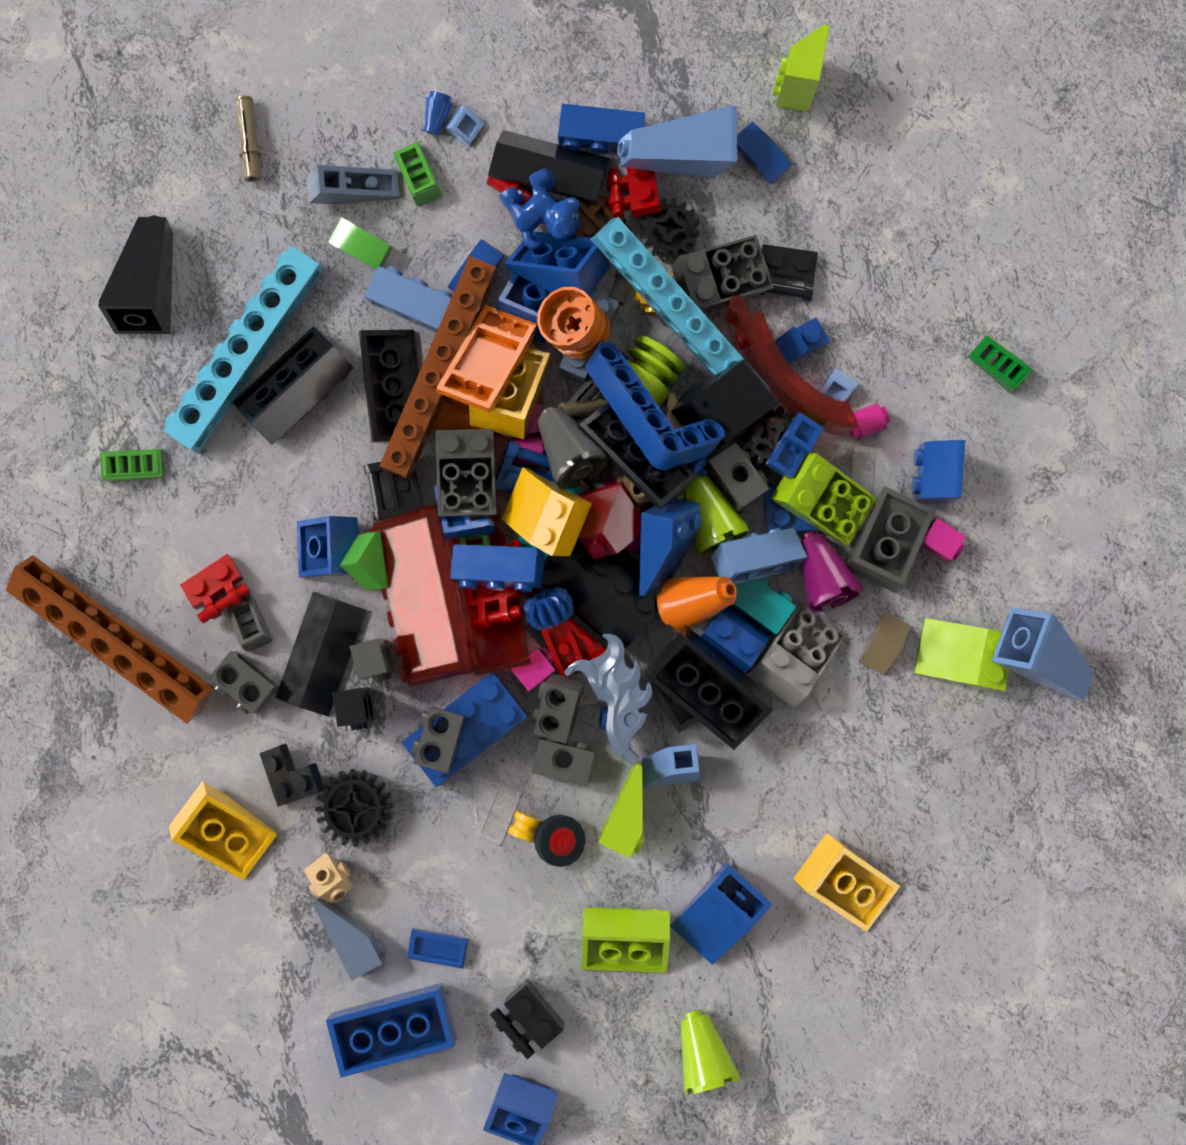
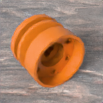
M562 287L551 292L543 300L538 310L537 324L542 336L563 355L574 360L590 358L599 343L607 342L610 336V322L607 314L585 291L576 287Z

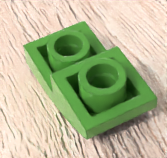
M342 217L329 240V243L376 270L378 266H383L393 248Z

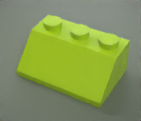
M822 25L791 46L787 57H782L772 94L777 96L776 106L805 112L809 111L820 81L830 25Z
M602 907L583 908L581 970L667 973L670 945V911Z

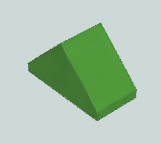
M380 531L358 534L340 564L365 590L388 588Z

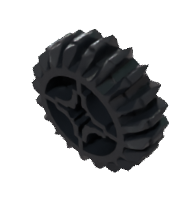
M351 769L349 778L345 771L339 772L340 782L336 777H330L329 782L332 787L324 784L326 790L323 792L327 796L318 795L316 798L319 802L324 803V806L315 808V811L318 813L324 812V816L318 818L317 822L323 823L326 821L328 824L322 831L327 833L332 829L334 831L331 836L332 841H335L341 835V845L343 846L347 845L349 838H351L353 847H357L359 845V837H361L365 845L369 844V834L374 839L380 837L376 828L383 831L387 829L388 826L381 820L392 819L390 813L384 812L385 809L393 808V803H384V799L389 798L391 792L382 794L380 790L386 786V783L382 782L376 786L374 784L378 778L376 774L367 780V770H362L360 776L357 777L356 769ZM349 785L346 801L333 804L334 797L339 789ZM358 785L369 790L375 802L364 800L361 797ZM352 799L355 801V805L364 807L356 812L357 816H355L352 809L344 808L353 803ZM376 811L372 824L368 828L360 830L359 824L361 823L363 813ZM334 813L344 815L348 819V826H351V830L343 827L336 820Z

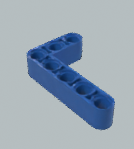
M610 342L599 343L587 361L586 370L653 467L659 470H667L708 457L724 438L725 432L723 427L711 419L674 429L621 351Z

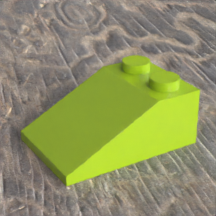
M924 618L914 674L995 691H1005L1009 670L992 662L1002 632Z
M639 761L633 764L598 836L599 844L628 858H631L633 852L638 854L645 841L642 834V764Z

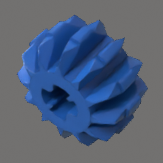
M561 587L548 588L536 595H532L531 599L524 603L525 616L532 628L537 630L550 629L562 622H566L567 618L574 614L573 601L566 589Z

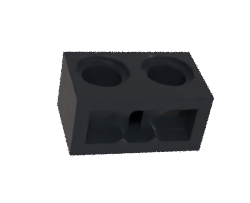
M370 687L332 692L337 727L345 726L346 731L368 728L367 722L374 721Z

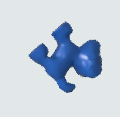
M547 169L539 170L529 177L533 187V196L523 206L524 195L521 190L517 191L515 187L508 188L499 195L501 203L513 215L514 223L522 233L524 245L529 250L535 251L541 247V243L533 238L532 233L541 223L546 224L548 232L556 240L568 239L580 228L579 214L582 207L580 202L574 197L556 202L550 195V189L556 184L555 177Z

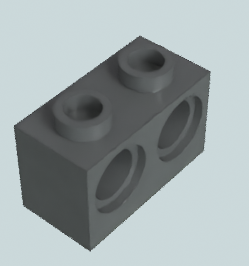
M377 638L350 646L359 680H367L368 684L377 683L389 679L388 674L394 672L386 639Z
M230 651L209 676V679L214 682L212 687L221 695L226 697L229 694L236 700L234 705L245 714L249 712L252 714L259 713L279 688L278 684L236 651ZM230 668H234L237 672V680L232 684L226 679V673ZM253 685L260 692L259 698L256 701H252L248 697V690Z
M552 673L547 681H542L538 692V697L542 698L540 707L537 706L532 717V723L536 724L533 734L566 744L573 733L585 682ZM554 690L561 691L565 695V699L557 697ZM548 716L555 717L559 724L550 722Z
M434 706L429 707L428 712L423 711L419 728H423L421 739H415L411 756L415 757L414 764L449 773L466 715ZM438 716L445 717L449 722L448 730L445 733H440L434 728V721ZM429 745L439 747L441 756L437 761H432L426 756V749Z

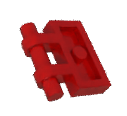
M612 168L608 171L609 177L606 182L607 189L611 194L608 202L613 218H623V211L630 209L634 218L661 212L656 171L627 168V176L624 177L619 175L617 168ZM629 190L630 195L622 196L621 191Z
M228 554L180 584L193 608L198 610L205 605V610L197 614V617L203 624L210 619H217L222 615V611L233 604L237 606L243 602L245 596L251 593V590L245 583L236 588L235 585L244 578L232 557ZM226 591V596H224L217 602L214 601V598L218 597Z
M477 585L475 590L467 589L468 607L478 609V615L470 619L473 628L480 626L488 628L492 627L494 623L501 621L505 623L513 622L517 617L524 616L525 614L522 605L513 606L514 599L522 598V592L516 591L515 587H504V591H494L487 589V586ZM499 603L500 610L492 612L491 605Z

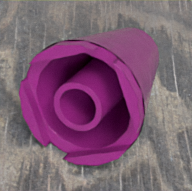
M812 531L801 537V544L807 555V558L801 564L808 607L812 613L824 612L823 606L826 605L831 606L832 609L837 608L859 596L858 591H864L862 584L824 534H817L816 531Z

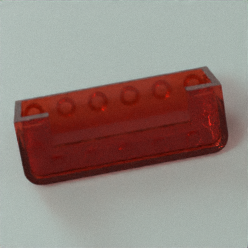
M437 504L373 522V528L368 529L369 533L377 531L381 533L388 588L381 589L384 600L389 599L391 610L387 611V618L390 628L395 627L397 638L393 639V645L396 655H401L403 666H399L402 683L407 682L409 687H415L477 672L472 646L468 643L455 581L450 579L451 563L440 517H438Z

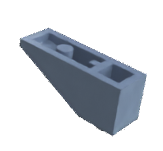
M317 165L307 175L309 203L346 204L398 199L400 197L397 170Z
M316 899L312 902L351 981L384 963L386 960L384 955L387 954V951L380 938L376 940L372 932L334 904L323 899Z

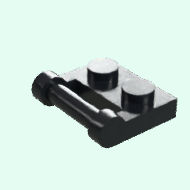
M763 244L761 250L770 276L804 281V287L772 282L774 288L765 293L802 298V301L811 302L818 252Z
M381 462L363 466L365 475H368L374 505V512H372L373 521L424 512L416 469L410 481L386 471L393 508L386 509L379 473L385 471L379 466Z

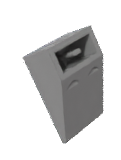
M800 602L748 675L792 708H795L809 695L846 635L818 614L812 613L806 605Z

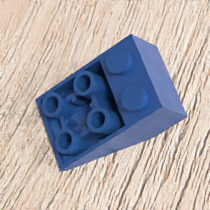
M725 862L675 918L670 927L713 965L760 920L772 906V903L728 862Z

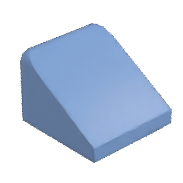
M464 105L458 106L443 126V129L470 146L485 123Z
M835 368L818 393V396L841 411L859 383Z

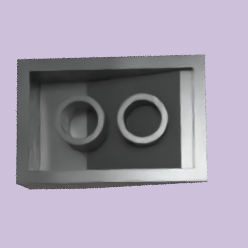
M884 486L853 544L846 560L847 566L854 574L892 592L897 591L905 584L936 510Z

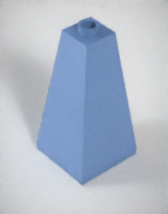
M731 105L631 130L618 143L617 153L620 157V167L714 178L737 162V106Z
M1011 607L992 662L1063 696L1085 700L1094 673L1057 617L1050 613Z

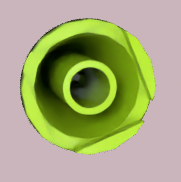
M700 473L684 490L685 501L700 503L702 524L694 539L699 555L714 551V548L718 547V544L723 540L729 538L738 540L750 531L748 525L708 475L702 477Z
M701 1009L685 1013L686 1019L680 1021L685 1094L689 1095L692 1092L696 1094L725 1086L726 1082L732 1081L735 1083L740 1081V1073L709 1014H702Z

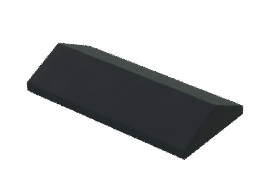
M503 130L495 145L488 176L533 188L529 177L539 170L547 169L553 173L556 181L555 186L550 189V193L568 198L574 197L577 200L596 205L610 158L581 150L565 149L562 145Z
M414 329L359 331L371 443L389 444L418 377L419 370Z
M608 402L578 425V428L604 451L607 458L659 510L673 502L698 477L686 464L667 470H659L653 467Z
M312 592L275 698L308 711L330 716L334 704L332 692H338L351 656L350 646L355 645L366 609Z

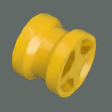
M517 810L514 815L515 823L510 826L508 833L527 842L534 843L536 828L540 826L542 820Z

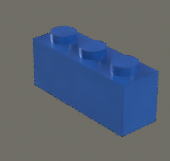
M562 103L558 143L565 149L576 151L580 148H586L599 154H605L607 151L617 152L618 143L622 137L631 130L644 127L645 112Z
M454 545L450 579L458 583L462 589L475 590L477 585L487 586V589L494 591H504V587H515L516 591L532 592V588H542L545 554L538 548Z

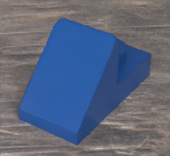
M815 317L798 328L792 327L767 345V348L779 369L783 370L825 346L830 340Z

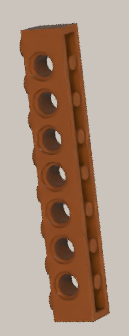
M469 256L379 466L383 470L406 480H411L446 396L437 393L436 388L486 305L498 277L495 266Z
M34 555L13 568L5 590L186 724L204 709L214 687Z

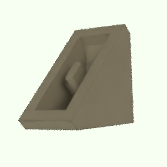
M884 612L858 662L884 675L903 650L910 625Z

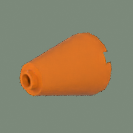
M672 577L662 582V591L657 594V606L662 621L666 625L670 624L676 629L673 631L679 633L686 625L692 630L732 605L736 600L737 589L728 577Z

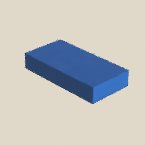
M413 928L407 958L463 968L469 938Z

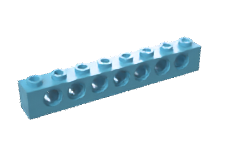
M619 217L611 219L590 239L712 376L744 359Z
M292 245L288 251L285 250L281 253L273 273L267 274L261 283L262 289L256 297L253 296L249 299L245 306L246 312L241 319L235 320L231 325L228 338L224 343L221 342L217 345L213 352L214 358L208 366L205 365L197 375L198 381L192 389L189 388L181 398L182 404L176 412L173 411L165 421L166 427L163 430L165 433L192 451L199 453L233 404L232 402L242 391L323 274L324 270L319 263ZM290 274L296 275V280L293 284L284 285L286 276ZM280 297V303L277 307L268 308V302L271 298ZM264 320V326L261 330H252L255 321ZM244 342L248 343L247 351L243 354H237L238 345ZM231 365V374L228 377L222 378V368ZM215 388V397L210 401H206V391ZM194 411H199V420L194 424H190V414Z

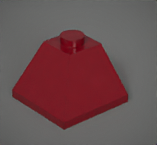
M622 481L576 494L592 503L578 537L593 560L619 553L641 535V515L643 512Z

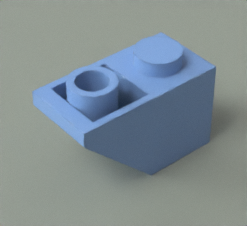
M696 744L667 747L641 758L644 787L701 781Z

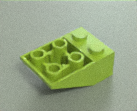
M811 452L805 455L792 479L783 477L771 497L773 501L791 514L847 547L877 500L876 497L820 455Z

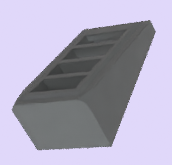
M252 592L243 598V601L247 599V604L236 609L234 604L227 608L239 644L247 652H251L273 641ZM251 610V614L239 619V615ZM255 621V625L244 629L243 626Z

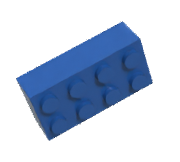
M495 671L489 673L444 708L448 711L466 715L451 771L444 773L423 766L420 767L437 788L529 716ZM438 716L434 721V728L440 733H445L448 730L449 722L445 717ZM419 728L401 742L410 754L415 739H421L423 728ZM429 745L426 749V756L432 761H437L441 756V751L438 746Z
M443 983L331 1013L326 1020L340 1078L452 1048L457 1040Z

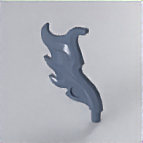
M603 634V637L608 641L607 650L599 657L590 661L585 659L575 661L564 673L566 676H570L575 671H581L587 676L598 700H603L608 705L606 730L613 749L619 757L623 756L633 765L640 757L630 748V741L632 736L643 727L648 714L646 712L642 713L640 708L651 700L653 687L650 682L647 683L646 690L640 688L641 666L639 661H635L634 668H629L626 665L625 647L622 640L614 634Z

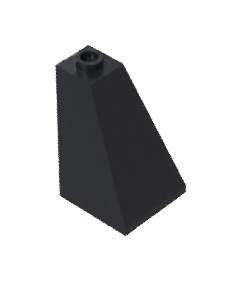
M152 215L137 218L99 299L98 307L115 334H170L173 231L166 217Z

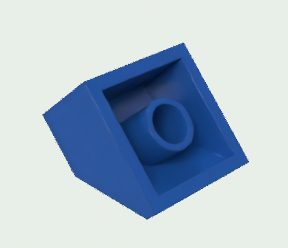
M966 440L927 441L919 445V449H915L914 466H918L917 477H913L912 493L916 494L915 501L949 504L962 498Z
M326 516L297 521L299 577L349 575L340 564L359 534L358 517Z
M730 605L713 616L700 637L745 674L766 646L771 633L736 607Z
M504 1073L483 1131L520 1145H539L549 1125L558 1093L552 1091L547 1086L525 1081L518 1075Z

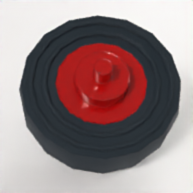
M561 814L550 816L542 821L536 830L534 838L535 850L539 857L549 865L557 867L571 865L578 860L584 851L586 843L585 832L580 823L572 817Z

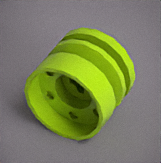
M639 334L634 340L637 347L631 346L627 350L629 355L635 360V363L628 361V363L655 402L661 407L670 394L669 389L662 382L677 384L679 379L676 374L682 375L687 368L682 360L668 347Z

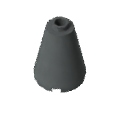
M549 407L542 411L538 419V426L552 476L558 488L564 490L576 488L582 485L579 480L587 476L592 480L600 474L608 464L604 451L578 428V424L562 408Z

